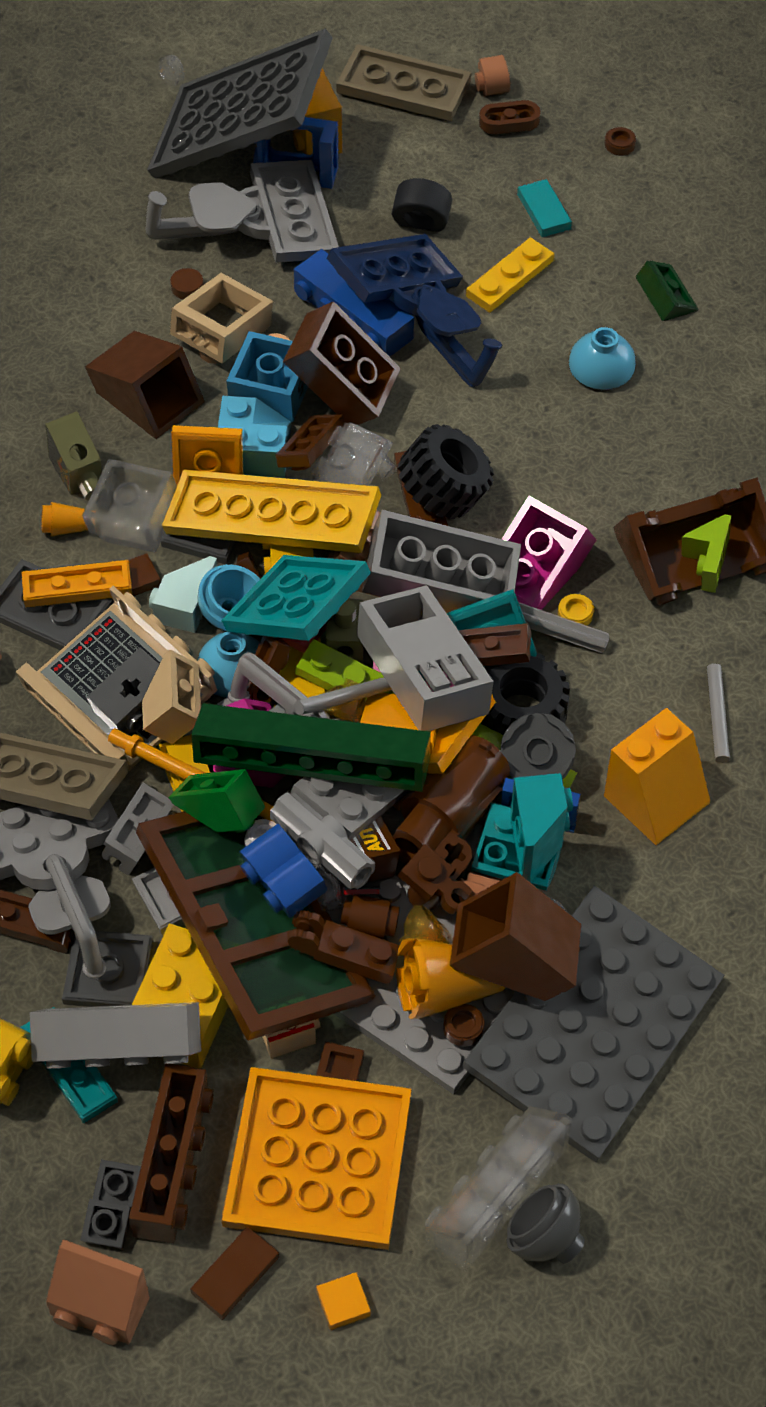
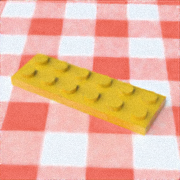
M183 470L162 527L166 534L362 553L381 498V492L378 486Z

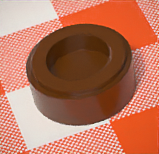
M616 127L606 133L605 148L611 154L624 156L634 151L636 135L630 129Z
M183 268L171 276L172 293L179 299L184 300L203 286V277L195 269Z
M469 1004L449 1009L444 1017V1034L451 1043L457 1046L466 1047L475 1044L483 1035L484 1018L482 1013L476 1007Z

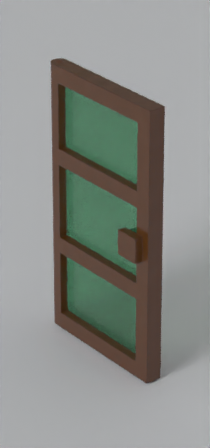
M186 812L138 824L137 836L247 1041L367 1004L376 997L364 976L315 960L313 956L288 946L287 938L289 932L294 929L298 930L292 924L293 917L289 918L283 910L275 913L263 897V894L267 891L260 882L253 885L240 867L244 863L240 851L246 847L244 838L247 830L241 833L234 831L216 832ZM257 816V818L255 819V821H256V820H259V819H264V818H262V817H260V816ZM319 897L301 910L321 915L324 921L333 922Z

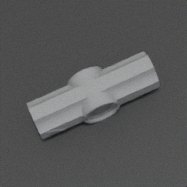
M286 792L277 799L276 804L270 810V819L279 824L296 841L297 847L312 865L322 864L349 889H359L367 883L369 877L375 871V862L348 839L345 828L335 817L331 815L322 817L296 793L289 794Z

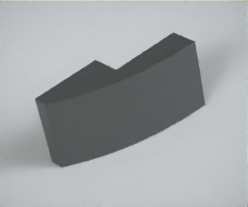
M101 1159L93 1199L89 1198L80 1241L123 1249L130 1226L129 1216L141 1166Z

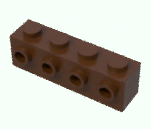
M165 1064L129 1216L133 1237L174 1244L177 1229H185L188 1205L183 1204L186 1190L193 1191L197 1175V1165H192L195 1151L201 1152L203 1149L206 1128L201 1126L203 1113L210 1114L214 1099V1089L208 1088L206 1069Z

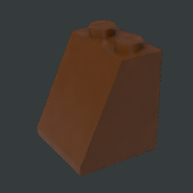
M137 331L131 332L85 366L96 393L155 439L159 438L172 428L173 425H176L205 403L183 347Z
M516 872L458 904L449 966L457 971L547 1001L576 986L581 923Z

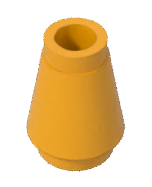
M51 502V505H42V533H50L52 537L92 530V510Z

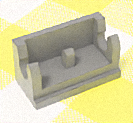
M143 782L103 843L106 847L102 852V857L105 860H108L111 856L121 861L119 871L129 875L145 851L136 834L138 824L167 816L174 804L171 803L169 798Z

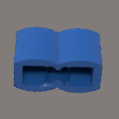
M276 824L240 851L244 863L240 865L242 871L253 885L260 882L267 891L263 894V897L275 913L283 910L291 918L296 914V911L299 912L328 891L322 876L279 824Z

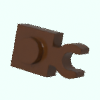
M426 844L421 847L398 874L399 878L426 901H429L436 894L440 898L442 908L450 914H454L458 908V904L451 897L452 893L460 895L464 900L472 893L470 887L464 882L453 881L449 878L455 868Z

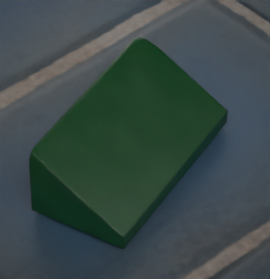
M646 261L635 278L662 321L698 311L697 305L671 264Z

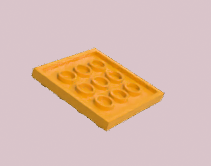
M251 1067L222 1215V1227L241 1230L248 1227L256 1232L389 1250L412 1089Z

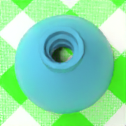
M608 327L598 328L580 338L574 344L569 357V368L572 375L580 383L595 389H613L625 384L634 374L636 365L632 346L621 335L617 334L615 330Z
M220 565L209 570L202 578L198 588V605L202 614L213 626L226 631L221 620L253 588L260 578L249 569L238 565Z
M224 632L205 643L199 653L198 660L200 658L204 659L215 672L213 675L217 691L214 693L215 695L224 698L228 697L239 658L248 652L255 655L260 641L251 635Z

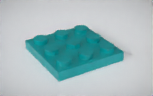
M283 555L221 621L227 632L309 641L318 634L319 629L330 617L339 611L341 605L359 589L360 585L371 574L366 561Z

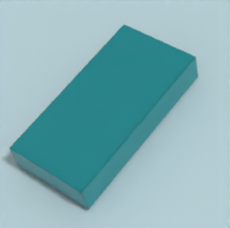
M547 179L518 187L517 195L541 237L571 230L572 221Z

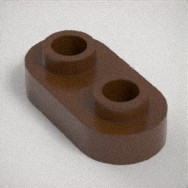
M528 100L487 104L480 110L479 126L484 132L489 134L530 131L539 125L541 111L536 103Z

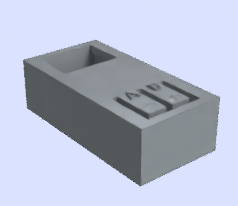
M427 585L360 602L357 636L418 730L431 731L489 714L494 681ZM439 665H441V667L453 683V687H450V681L448 680V678L446 677V675L444 674ZM418 670H420V672L422 673V675L424 676V678L426 679V681L428 682V684L434 692L430 690V688L428 687V685L426 684Z

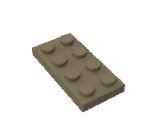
M357 44L336 83V93L452 121L470 85L471 72Z
M0 733L1 800L92 821L129 772L126 760Z

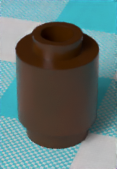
M354 894L352 902L346 900L344 902L341 924L383 940L385 936L394 938L400 907L391 905V901Z

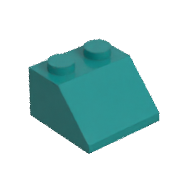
M561 773L514 778L510 820L519 874L530 883L562 847L564 831H570L569 811L573 810L572 793L570 788H564Z

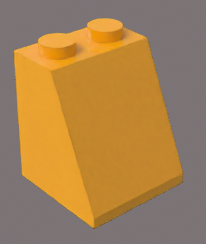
M668 708L662 710L611 749L604 797L655 845H658L710 803L694 732Z

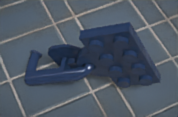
M426 234L331 248L326 259L354 290L357 297L364 303L389 299L398 308L415 315L423 334L464 382L471 387H476L482 383L499 349L502 348V343L495 339H484L482 342L484 346L483 351L476 362L453 336L476 331L481 324V319L465 300L446 292V288L457 287L463 276Z

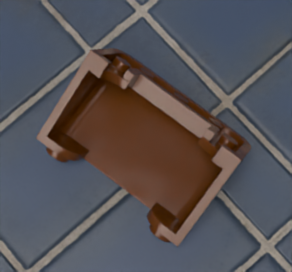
M758 477L739 483L740 488L724 489L715 495L658 512L653 510L645 514L644 511L627 515L613 527L617 541L649 601L656 600L658 605H663L677 600V593L702 586V576L696 575L698 559L687 558L681 555L682 537L724 514L731 515V534L719 580L749 571H754L755 576L766 573V501Z

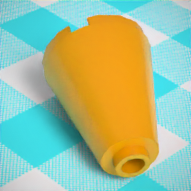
M406 938L401 941L398 948L397 956H404V967L396 968L398 993L403 1010L412 1011L408 1016L411 1020L421 1019L502 992L505 987L457 971L449 966L452 944L418 938Z

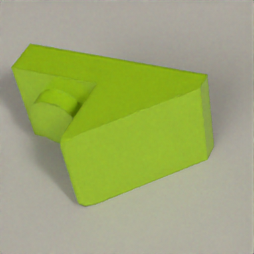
M724 514L682 537L681 555L687 558L698 559L696 575L702 576L701 590L716 593L731 534V515Z

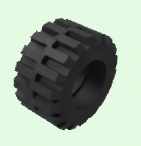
M435 424L427 427L402 455L401 461L398 463L400 480L405 484L404 488L407 493L413 496L412 499L417 504L420 503L428 512L432 511L436 516L442 518L444 516L448 519L461 518L490 489L494 481L492 478L494 475L493 468L489 465L491 462L483 453L484 450L473 441L474 439L469 435L463 434L461 430L457 428L452 429L449 425L444 424L442 426Z
M537 653L536 657L530 656V662L485 666V670L494 681L492 695L496 703L481 724L504 735L510 724L521 716L528 714H550L565 723L567 720L570 687L569 682H566L564 671H557L558 664L553 660L546 662L545 656ZM513 695H528L536 699L539 704L531 707H518L510 704L505 699Z

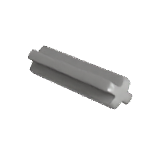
M519 602L524 619L530 629L599 653L605 651L609 641V634L607 632Z

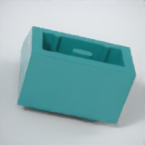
M495 803L491 804L471 871L500 879H505L516 872L519 873L510 820V807ZM562 847L531 882L536 888L547 891L554 877Z

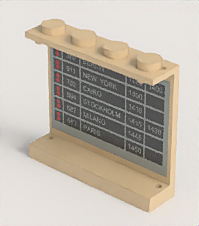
M112 586L109 590L114 603L38 671L34 670L26 662L16 671V674L23 688L92 753L126 760L128 770L130 771L142 758L138 756L132 758L125 754L124 749L108 742V736L113 729L94 713L86 698L139 647L159 664L165 653L170 649L199 664L201 705L217 691L213 678L215 672L204 659L200 658L198 661L189 654L190 649L178 636L171 638L165 632V626L155 615L150 614L147 616L140 610L141 605L129 592L123 595L115 586ZM143 727L137 732L129 734L130 736L136 734L143 737L144 743L154 748L163 741V739L143 730Z

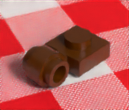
M263 636L255 655L279 674L280 670H283L288 663L291 647L280 637ZM249 681L247 689L250 694L249 699L267 703L272 700L264 691Z

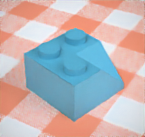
M222 396L218 428L242 429L243 475L285 478L286 467L278 468L275 454L290 439L291 421L257 398Z

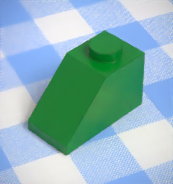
M246 769L189 775L169 796L172 804L216 832H244L255 824L257 816L266 808Z

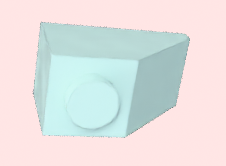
M209 556L164 575L159 588L155 587L152 590L149 599V608L153 609V615L163 625L192 633L196 632L203 615L197 598L199 584L209 570L217 567V558Z

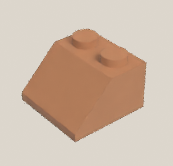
M63 1239L59 1247L46 1300L50 1315L54 1316L53 1321L69 1330H76L78 1326L93 1331L92 1335L96 1339L109 1345H116L117 1341L129 1345L150 1298L144 1270Z

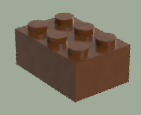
M334 301L306 314L283 360V363L337 415L343 414L344 422L350 427L358 426L379 417L401 369Z

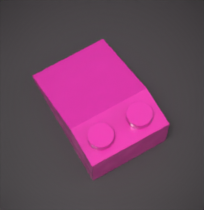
M528 496L502 540L521 544L515 585V594L518 602L542 610L577 572L596 542L595 537L586 527L531 496Z

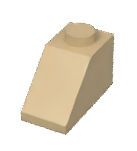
M170 649L165 653L142 700L143 730L173 744L194 728L201 709L199 664Z

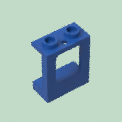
M304 117L303 124L297 129L307 130L312 133L313 154L311 155L274 150L271 147V139L255 142L257 147L254 152V163L312 160L315 171L320 172V187L333 188L338 170L337 121Z

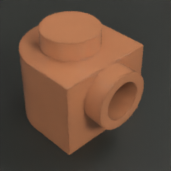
M499 55L479 59V72L475 73L477 90L483 91L485 96L510 92V77L504 56Z

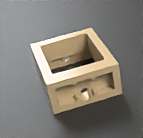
M220 273L172 308L170 334L220 363H224L240 351L249 331L262 334L271 326L273 301ZM220 302L243 316L228 327H225L204 314Z

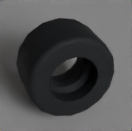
M425 178L407 179L398 185L391 214L399 226L440 232L447 225L453 199L450 191L435 181Z

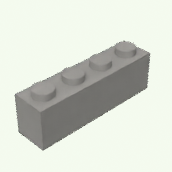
M199 1002L57 1008L30 1012L32 1062L46 1061L47 1068L71 1067V1060H85V1067L110 1065V1058H124V1065L149 1064V1057L163 1056L164 1064L188 1062V1055L201 1052Z

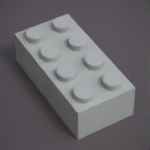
M382 510L372 531L367 565L371 574L364 580L362 592L383 597L427 585L444 611L448 613L512 589L515 592L521 544Z

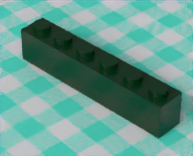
M205 703L201 706L191 734L194 763L419 792L423 791L430 763L431 732Z

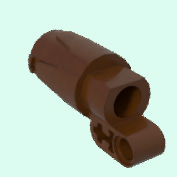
M471 735L443 774L427 773L423 791H410L403 799L400 811L404 821L397 828L393 836L401 850L399 860L403 864L407 865L421 847L426 844L445 861H448V859L453 861L451 866L455 870L449 876L451 880L458 881L472 859L471 847L465 839L488 812L491 804L495 803L501 796L502 788L500 786L510 774L507 759L495 745L484 738ZM409 887L408 899L415 908L421 911H431L440 905V898L436 894L429 901H426Z

